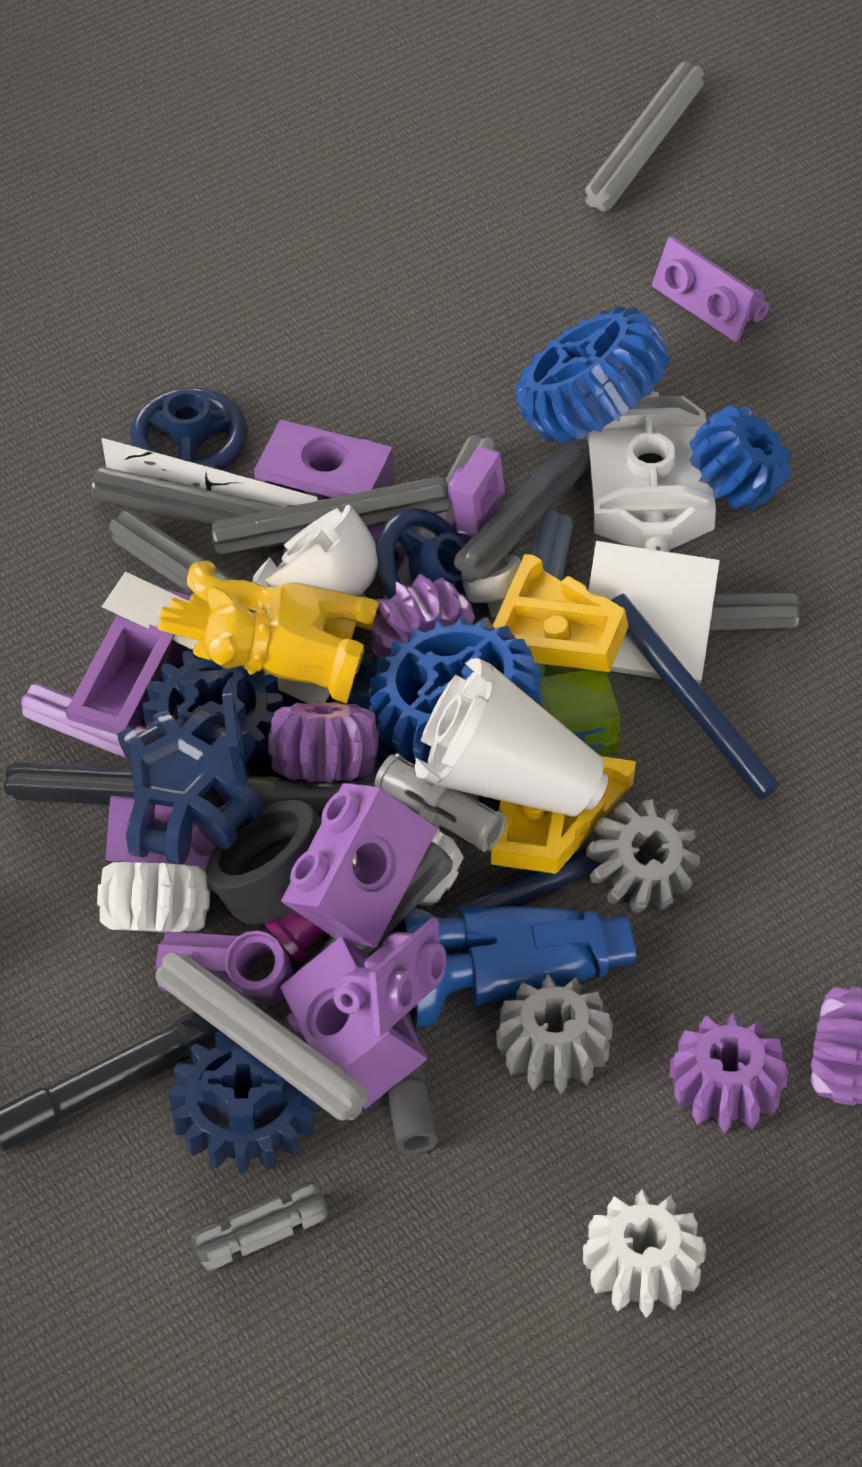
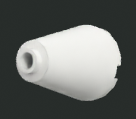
M479 658L469 660L466 665L474 672L467 680L457 675L451 679L427 722L421 742L431 746L427 763L416 758L415 771L417 778L431 785L572 817L577 816L584 808L592 810L601 800L608 783V775L603 773V758L491 664Z

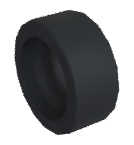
M288 800L263 807L262 814L254 822L244 821L236 830L238 840L228 850L215 847L210 854L205 870L208 882L236 919L246 924H261L281 918L294 911L281 902V899L291 882L290 875L293 866L307 852L322 824L321 819L311 805L300 800Z

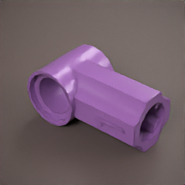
M258 930L245 932L240 936L165 932L162 942L158 945L157 970L162 965V959L170 952L175 954L185 953L244 998H251L254 1002L264 1005L278 1004L286 998L280 986L298 972L297 963L282 944L269 933ZM264 955H274L275 966L270 975L261 981H249V971L254 961ZM158 984V988L162 992L170 993Z

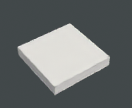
M596 541L588 592L595 596H604L610 601L616 596L625 593L697 683L701 684L720 560ZM625 634L610 671L661 679Z

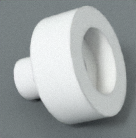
M506 555L485 579L477 578L473 583L462 579L468 601L474 603L487 602L491 616L496 618L519 568L520 558L514 555Z

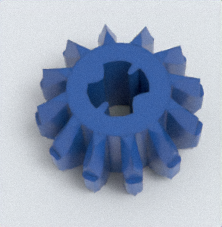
M728 405L722 411L715 412L696 431L695 436L689 442L693 452L689 461L693 467L701 472L702 475L699 481L708 484L713 489L716 499L722 496L725 497L729 505L734 509L745 506L753 510L758 505L765 504L785 485V480L792 474L790 464L788 463L792 455L789 449L781 445L779 441L781 433L773 432L768 426L767 418L757 419L751 409L746 406L738 410Z

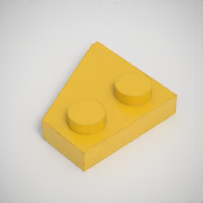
M524 554L493 624L495 629L508 625L516 639H524L526 646L531 650L534 663L610 672L629 627L624 608L604 596L590 594L585 585L570 576H567L562 581L544 571L541 559L529 554Z
M601 756L604 762L603 773L608 775L605 792L599 803L592 810L584 808L581 813L574 817L501 801L499 811L506 815L507 823L501 838L491 849V865L557 874L594 831V826L602 817H606L633 785L636 761Z

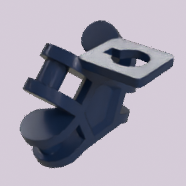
M232 693L222 694L225 721L217 713L204 709L197 712L180 728L171 714L164 709L152 716L154 724L152 727L138 734L129 727L117 734L122 751L132 768L135 803L131 811L127 830V848L130 856L145 858L149 852L165 854L166 860L169 863L183 865L188 858L191 848L192 821H194L202 834L212 844L223 850H228L238 840L236 830L244 821L254 822L262 814L263 806L260 799L248 786L246 764L254 752L255 739L251 733L240 727ZM211 787L219 793L225 802L220 809L202 798ZM156 805L173 807L167 828L154 826Z

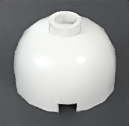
M346 505L343 513L336 508L312 522L284 544L287 551L282 556L283 562L277 567L272 559L269 558L255 573L252 582L273 588L286 583H300L312 587L339 591L357 597H366L363 592L375 579L378 565L375 541L367 526L351 505Z

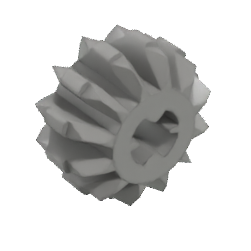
M653 799L644 800L637 812L627 802H623L613 810V819L602 817L594 826V832L600 840L589 844L586 848V856L602 863L590 874L591 882L602 883L609 880L614 886L607 894L608 903L615 904L624 894H628L629 904L633 913H641L647 907L649 900L655 907L663 910L672 904L673 893L683 895L690 889L692 880L686 872L693 871L699 865L701 856L684 849L695 839V830L683 829L677 832L672 826L678 820V809H670L662 818L657 817ZM640 846L651 854V857L646 861V866L640 864L634 858L639 852Z
M547 974L542 982V989L537 990L522 982L519 990L516 992V1000L504 1001V1005L500 1010V1029L496 1032L497 1048L500 1049V1054L506 1055V1067L510 1072V1076L528 1073L527 1082L533 1091L545 1080L554 1081V1086L562 1094L567 1087V1080L569 1078H573L588 1086L590 1079L593 1077V1067H605V1062L609 1058L610 1044L608 1042L612 1038L613 1023L612 1019H610V1014L603 1012V1001L600 999L599 992L581 995V985L576 977L565 987H557L550 975Z

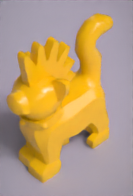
M200 561L192 564L189 568L187 585L195 593L191 595L190 601L186 602L178 598H172L169 607L161 608L157 628L163 632L198 640L193 648V654L197 657L212 660L225 669L243 666L250 675L262 669L275 677L313 683L327 688L333 699L347 704L353 687L354 677L359 671L364 653V645L352 640L356 626L368 630L372 629L379 602L366 597H357L339 591L312 587L300 583H286L273 588L246 580H222L214 576L215 565L210 561Z

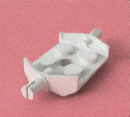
M653 391L651 395L643 397L637 403V409H630L623 414L620 421L614 420L607 424L601 432L592 431L586 436L587 441H589L594 534L632 547L670 552V549L714 530L716 507L713 489L708 484L699 481L702 474L689 461L693 454L689 442L695 436L696 431L706 422L705 412L684 396L659 397V392ZM646 453H654L660 455L664 460L658 463H645L637 457Z

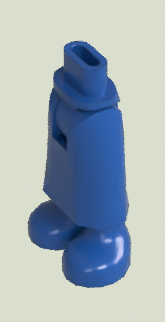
M460 907L458 918H438L439 942L445 948V951L461 950V954L446 955V970L442 982L410 1010L412 1024L414 1028L433 1025L440 1018L446 997L452 992L463 988L469 989L470 998L475 1007L516 998V992L519 990L522 982L537 990L542 989V982L547 974L553 979L555 986L564 987L575 977L580 983L594 976L597 978L606 977L609 967L635 965L636 949L629 919L627 916L600 919L597 910H586L583 915L578 910L554 907ZM414 908L397 925L398 932L413 934L429 919L438 917Z

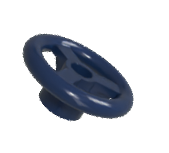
M181 388L165 392L153 398L140 409L131 426L130 440L133 447L157 453L148 440V430L152 427L172 436V441L178 446L177 459L222 470L239 456L245 446L248 432L247 423L242 411L226 396L208 389ZM230 427L229 438L219 451L203 459L196 460L197 447L205 442L207 435Z
M406 509L391 517L382 528L376 547L378 576L387 597L391 599L396 595V582L402 584L396 571L394 558L395 545L398 540L409 558L408 568L412 577L409 587H412L419 574L430 579L432 583L443 577L446 582L451 584L456 582L455 589L467 599L462 583V571L454 566V559L465 546V543L455 528L441 516L425 509ZM414 527L427 529L436 537L427 539L417 533Z

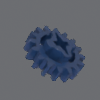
M185 651L182 653L184 666L177 669L173 665L165 663L161 666L163 682L153 681L148 683L149 701L143 703V713L147 729L154 725L152 720L154 714L165 709L172 716L177 704L179 705L177 708L179 718L176 720V723L180 728L197 712L204 709L217 713L225 721L222 694L232 693L240 727L251 733L255 739L253 755L264 758L267 755L265 739H268L274 712L284 707L282 695L279 694L277 677L271 674L265 675L262 669L250 675L243 666L225 669L212 660H197L190 651ZM253 699L256 706L250 717L248 716L250 713L248 703Z
M221 1031L215 1033L216 1048L209 1051L201 1045H193L191 1052L194 1066L177 1063L174 1069L177 1086L170 1087L168 1091L171 1111H173L174 1131L176 1135H185L188 1152L193 1156L208 1148L210 1166L218 1169L227 1157L235 1158L239 1173H246L250 1158L260 1157L262 1163L268 1169L275 1167L274 1151L279 1148L291 1155L297 1154L299 1152L297 1133L313 1135L315 1131L314 1112L320 1111V1106L236 1042H230L228 1037Z

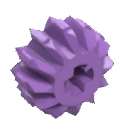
M419 574L412 587L409 588L396 582V595L391 599H377L380 614L375 616L372 629L370 630L373 636L371 640L373 644L372 650L378 659L391 657L392 642H410L412 628L423 633L433 630L436 619L444 626L455 625L461 615H463L467 622L474 626L472 623L475 619L472 613L473 608L465 596L460 595L451 583L446 582L443 577L432 583L430 579Z
M315 701L309 704L295 703L291 707H282L274 712L270 733L268 734V753L271 755L272 770L284 775L290 780L303 779L309 783L315 781H326L328 783L338 780L352 781L356 777H364L373 772L375 756L378 750V729H376L375 714L371 711L361 708L357 704L345 705L339 704L338 701L332 703Z
M851 986L850 989L833 987L825 996L824 1003L821 1006L816 1038L813 1045L814 1052L810 1082L818 1096L830 1098L835 1103L855 1106V1103L862 1104V988Z
M733 1011L725 1025L719 1026L705 1015L703 1021L699 1024V1033L684 1030L678 1042V1052L671 1058L670 1077L673 1078V1083H675L674 1097L677 1100L678 1106H693L692 1117L695 1119L696 1125L714 1117L718 1119L719 1127L723 1134H725L731 1127L732 1120L739 1119L748 1128L753 1130L754 1126L759 1122L760 1113L774 1115L775 1110L779 1107L781 1092L787 1086L788 1068L786 1063L782 1061L783 1048L780 1039H764L765 1029L761 1020L744 1028L739 1026V1021Z

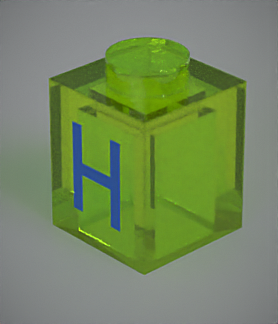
M585 669L541 677L542 708L600 756L618 754L620 712L607 673Z

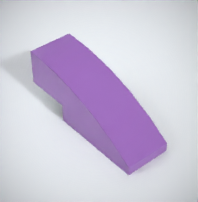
M162 588L185 600L190 601L191 596ZM117 615L66 710V718L116 735L129 727L134 730L144 720L143 703L149 701L148 683L153 681L163 682L161 666L165 663L173 665L177 669L184 666L182 653L185 651L192 652V649L173 641L175 634L160 631L156 626L150 624L148 629Z

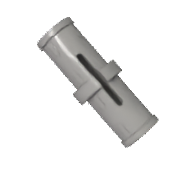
M399 753L390 755L383 762L376 775L375 787H381L404 805L418 812L422 818L432 825L448 829L475 845L482 852L491 850L505 830L507 817L504 813L493 810L462 791L431 785L417 778L415 764L406 760Z

